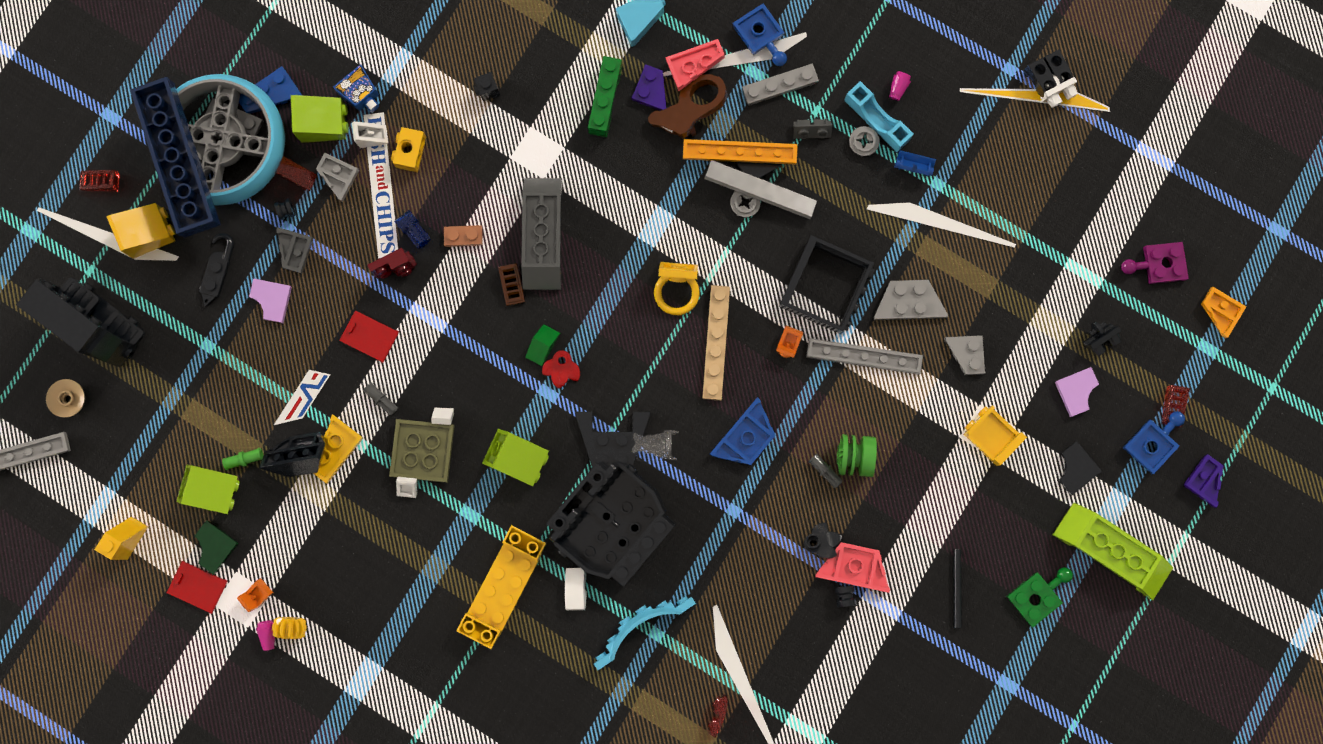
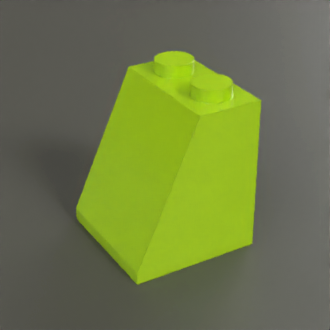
M291 95L292 132L301 143L346 140V133H349L348 122H345L348 108L341 98Z
M498 429L482 464L533 486L540 478V470L548 460L549 451L510 432Z
M186 464L176 502L228 514V511H232L234 499H232L233 492H237L239 487L238 476Z

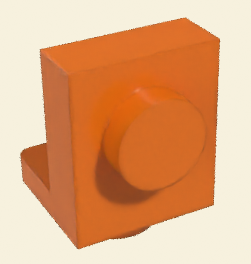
M785 326L776 351L783 357L794 358L804 332Z
M260 578L245 593L239 595L237 600L248 612L259 608L273 592Z

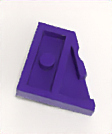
M1205 454L1183 486L1213 508H1217L1219 503L1217 501L1218 491L1221 489L1220 478L1223 474L1224 466L1210 455Z

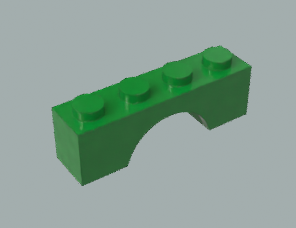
M603 56L588 124L589 134L602 137L608 136L615 92L622 71V59Z

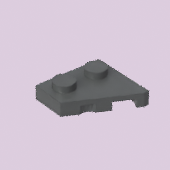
M277 227L276 231L280 243L279 249L282 255V268L303 274L314 238Z

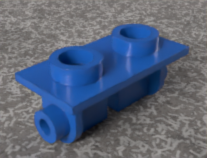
M899 150L894 167L931 176L934 172L936 159Z

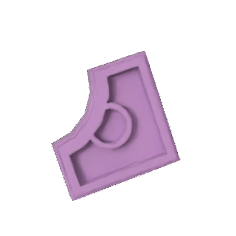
M253 279L249 297L261 304L264 320L284 323L292 287Z
M1092 367L1055 382L1070 417L1089 410V394L1093 388L1099 385Z

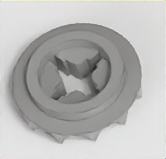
M862 126L856 128L849 138L850 148H852L855 154L861 155V157L870 156L876 152L879 146V136L870 127ZM864 135H866V141L869 143L863 148L859 140H862Z
M737 191L733 193L730 200L732 211L737 216L744 218L753 216L759 210L761 203L760 200ZM742 198L746 201L751 200L748 204L749 209L745 205L740 206Z

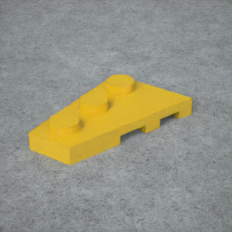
M333 414L324 435L326 444L320 468L317 473H313L326 484L329 483L363 439L361 435Z

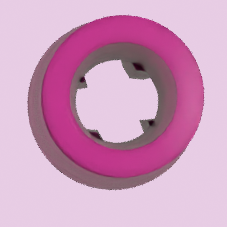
M900 71L893 75L889 98L900 101V98L911 83L910 75Z
M273 620L257 623L256 631L264 651L275 648V637L272 630Z

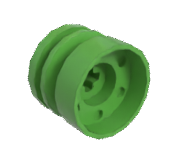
M841 435L837 448L839 475H845L846 467H848V475L852 476L855 467H858L859 476L873 477L877 454L876 437L862 436L860 444H857L855 435H852L849 444L848 435Z

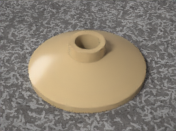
M62 379L51 385L46 395L48 409L54 415L64 418L77 414L85 402L83 388L79 383L70 379ZM67 396L71 397L70 402H66Z

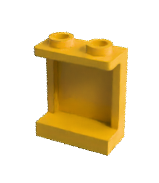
M993 405L988 408L985 406L978 413L980 417L976 421L971 420L965 426L966 431L963 435L996 466H999L1027 437L1022 432H1017L994 410L995 407Z

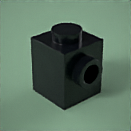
M492 72L474 78L476 85H473L476 96L481 95L483 102L500 96Z

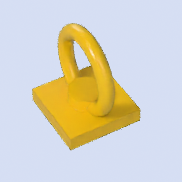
M660 262L658 276L661 277L655 284L654 298L661 310L671 315H683L696 306L700 295L699 286L695 280L697 279L698 265ZM668 280L680 283L687 281L692 289V296L685 306L674 308L664 302L661 294L662 287Z

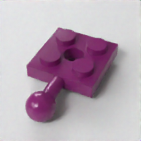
M1183 242L1144 246V262H1135L1134 260L1127 259L1121 265V269L1125 274H1133L1136 270L1147 269L1149 284L1189 279ZM1163 258L1169 260V268L1162 265Z

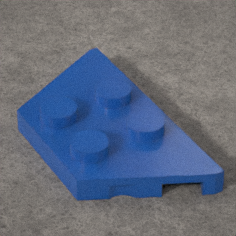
M758 397L710 453L711 456L751 466L776 436Z

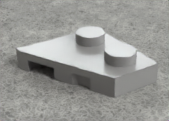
M325 152L316 168L337 198L343 202L359 169Z
M982 336L944 338L964 375L985 374Z

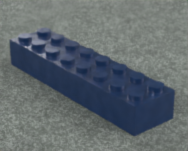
M164 77L130 89L176 234L185 238L220 226L221 224L175 83L168 77Z

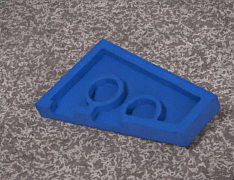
M283 66L255 84L270 97L275 105L288 103L291 100V95H302ZM243 94L240 95L239 103L246 113L251 114L261 111L254 101Z

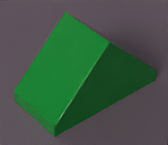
M543 324L533 337L525 358L543 366L561 333Z

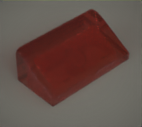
M284 156L274 172L306 191L311 190L317 177L315 173Z

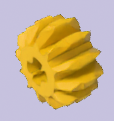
M278 617L274 619L272 624L273 636L282 639H301L305 636L307 628L306 620L297 617Z

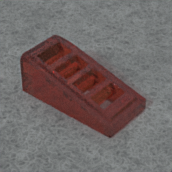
M116 170L81 171L80 190L118 191L119 172ZM86 176H89L88 185H85ZM93 176H96L95 185H93ZM100 176H103V177H102V185H99V183H100ZM107 177H109V184H106Z
M1176 385L1167 386L1161 424L1166 425L1169 422L1168 415L1174 412L1169 411L1170 407L1179 409V412L1185 414L1190 388ZM1174 392L1181 393V396H1176L1173 394ZM1172 400L1180 401L1179 404H1175V403H1171V402H1172Z

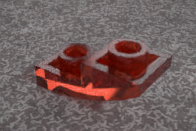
M725 694L722 697L718 696L712 704L715 707L713 712L718 717L717 719L713 717L707 727L710 728L708 733L714 738L719 733L725 719L728 697Z

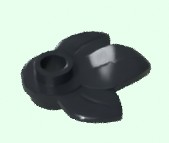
M826 522L814 526L812 533L805 538L804 547L808 552L817 553L821 558L831 559L837 556L834 548L841 542L842 535L828 531ZM812 542H816V543H817L816 546H811L810 544H811Z

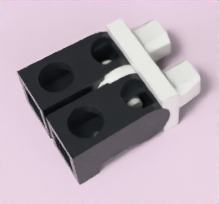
M1060 49L1029 64L1023 71L1026 77L1031 79L1037 93L1041 96L1042 102L1047 101L1051 108L1063 102L1059 96L1060 93L1063 92L1067 100L1078 94L1074 86L1077 80L1073 77Z

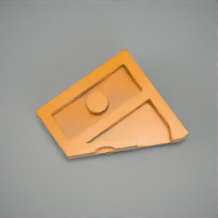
M1214 287L1210 288L1201 303L1225 339L1229 337L1246 308L1245 305Z

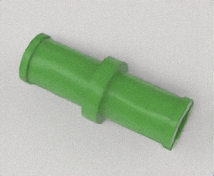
M261 448L248 452L241 451L238 455L223 458L222 463L225 470L238 466L245 467L248 466V463L262 460L264 454Z

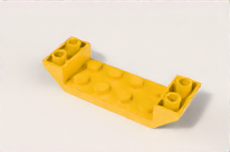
M512 525L468 613H465L456 630L492 649L502 633L546 545L545 542Z

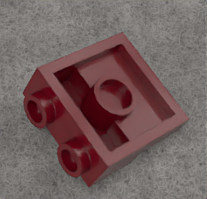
M400 248L367 266L376 278L381 277V279L390 276L392 271L398 277L407 276L412 272L411 270L415 269L414 266L417 263L409 251L405 252L403 248Z

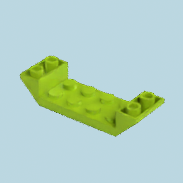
M1074 502L1053 533V536L1062 542L1076 547L1134 585L1137 591L1151 600H1154L1173 569L1172 565L1163 556L1096 512Z

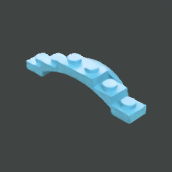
M683 597L676 602L678 604L677 607L671 601L667 603L666 600L657 605L655 609L644 605L635 611L637 613L636 616L633 618L627 616L620 621L621 626L618 627L620 632L607 640L609 644L606 645L609 653L606 654L604 651L595 657L597 661L594 665L597 670H600L615 659L621 642L635 627L656 616L666 614L680 615L696 604L693 598Z

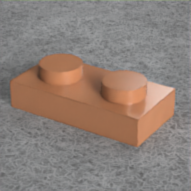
M482 225L444 227L445 247L483 245Z

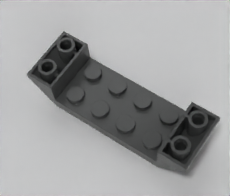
M524 178L522 192L521 263L523 290H561L562 178Z

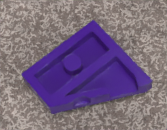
M645 64L632 100L659 111L666 109L663 71Z

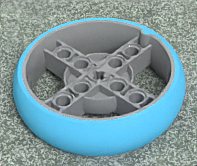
M205 75L179 86L176 90L183 110L197 98L217 91L213 112L200 117L194 125L188 124L199 160L202 162L201 166L214 205H228L241 202L262 190L277 172L285 148L284 125L274 102L255 84L232 75ZM240 94L254 101L263 112L268 127V138L246 134L243 124L236 118ZM230 100L229 105L223 107L224 102ZM226 118L225 123L219 125L220 120ZM203 133V138L197 140L198 135ZM240 139V144L234 147V142ZM255 143H259L258 148L252 150V146ZM218 154L217 160L212 162V157ZM243 154L262 158L255 171L245 180L232 187L220 189L225 167L236 163ZM214 173V177L208 180V175Z

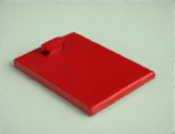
M355 310L339 341L383 363L399 331Z
M181 561L167 593L212 614L228 581L185 561Z

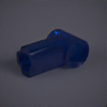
M410 210L394 221L418 249L427 245L431 240Z

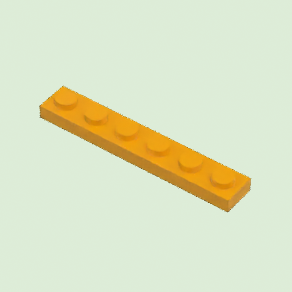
M684 139L683 160L796 164L797 144Z

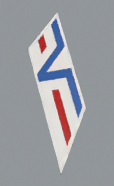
M309 370L274 425L302 419L330 374Z

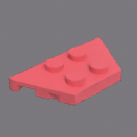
M840 542L835 548L837 556L827 559L815 574V577L890 593L879 550Z

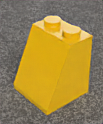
M156 203L106 216L120 251L132 259L175 241L173 236L175 231L166 220L168 214L164 207H160Z

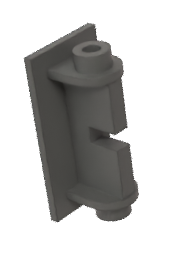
M815 119L814 125H810V120H797V122H793V139L831 138V120Z

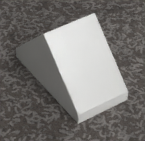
M352 122L354 141L360 148L388 144L386 125Z

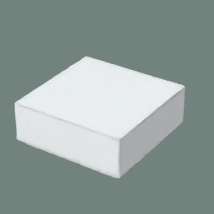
M434 408L431 417L432 424L451 425L454 409Z
M397 477V496L416 498L417 479Z

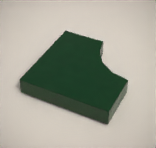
M206 520L195 535L202 548L198 564L215 575L238 545V542Z

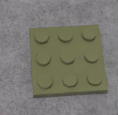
M396 419L389 477L416 478L417 480L448 483L455 425Z

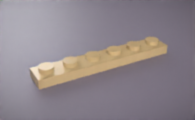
M711 285L702 399L722 400L730 287Z

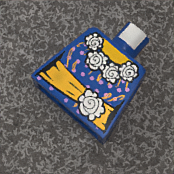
M361 64L333 86L335 91L358 111L366 107L372 113L379 107V104L374 100L378 97L379 93Z

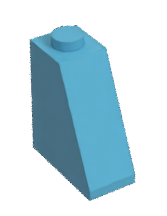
M633 0L615 8L616 16L631 47L635 46L664 14L665 0Z

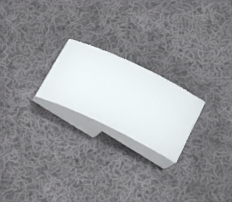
M566 568L565 609L567 611L585 610L586 572L581 568Z

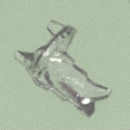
M665 430L662 434H655L654 436H641L634 433L635 445L632 448V452L644 451L645 453H653L654 456L662 457L663 459L677 460L670 453L672 449V435L678 434V431Z

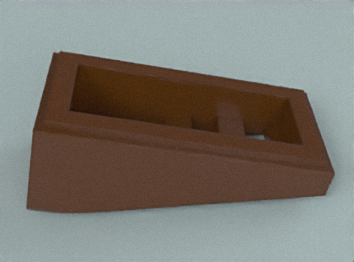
M517 263L498 267L506 306L525 303ZM515 271V274L504 275L505 272ZM516 278V282L506 283V280ZM518 286L516 290H507V288ZM509 295H520V297L509 299Z

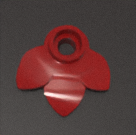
M560 350L554 354L553 359L544 363L542 374L551 375L553 384L557 388H561L568 381V378L579 381L580 369L572 361L571 355L567 351ZM564 357L566 362L560 363L558 359Z

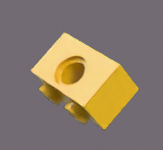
M401 127V131L396 135V150H393L391 161H393L396 168L418 172L426 141V135L423 131ZM412 146V150L409 153H404L405 147Z

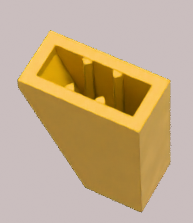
M130 517L105 532L94 550L110 560H128L148 526Z

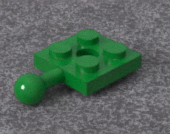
M1060 568L1057 572V577L1047 584L1041 575L1036 572L1006 597L1033 628L1063 604L1053 590L1061 583L1070 582L1073 578V573L1069 568ZM1033 594H1037L1040 598L1037 605H1032L1029 601L1030 596Z

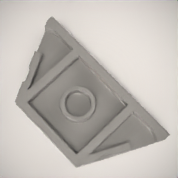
M929 280L890 281L873 320L947 318L948 314Z

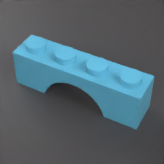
M861 81L846 94L844 101L897 153L911 140L914 133L901 121L890 117L879 106L874 94Z

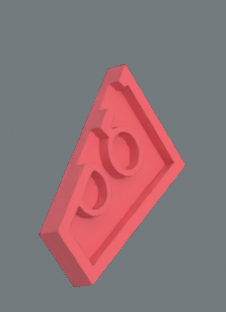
M716 39L666 57L667 65L678 91L723 60L725 54L719 40Z

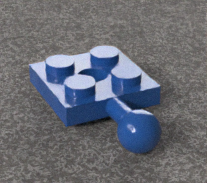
M764 3L733 22L732 26L753 55L767 47L773 55L772 61L776 66H783L786 63V54L778 51L773 44L774 41L784 36L785 32ZM754 26H762L763 32L756 33L753 30Z
M1179 411L1171 413L1169 422L1163 429L1158 427L1151 419L1148 420L1123 449L1148 472L1154 474L1179 447L1168 434L1175 426L1179 427L1184 424V414ZM1149 441L1156 445L1154 452H1149L1146 448Z

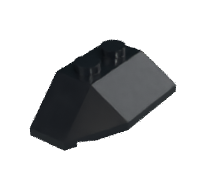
M313 432L290 436L278 443L273 449L270 448L265 451L259 468L287 477L317 473L326 444L322 433Z

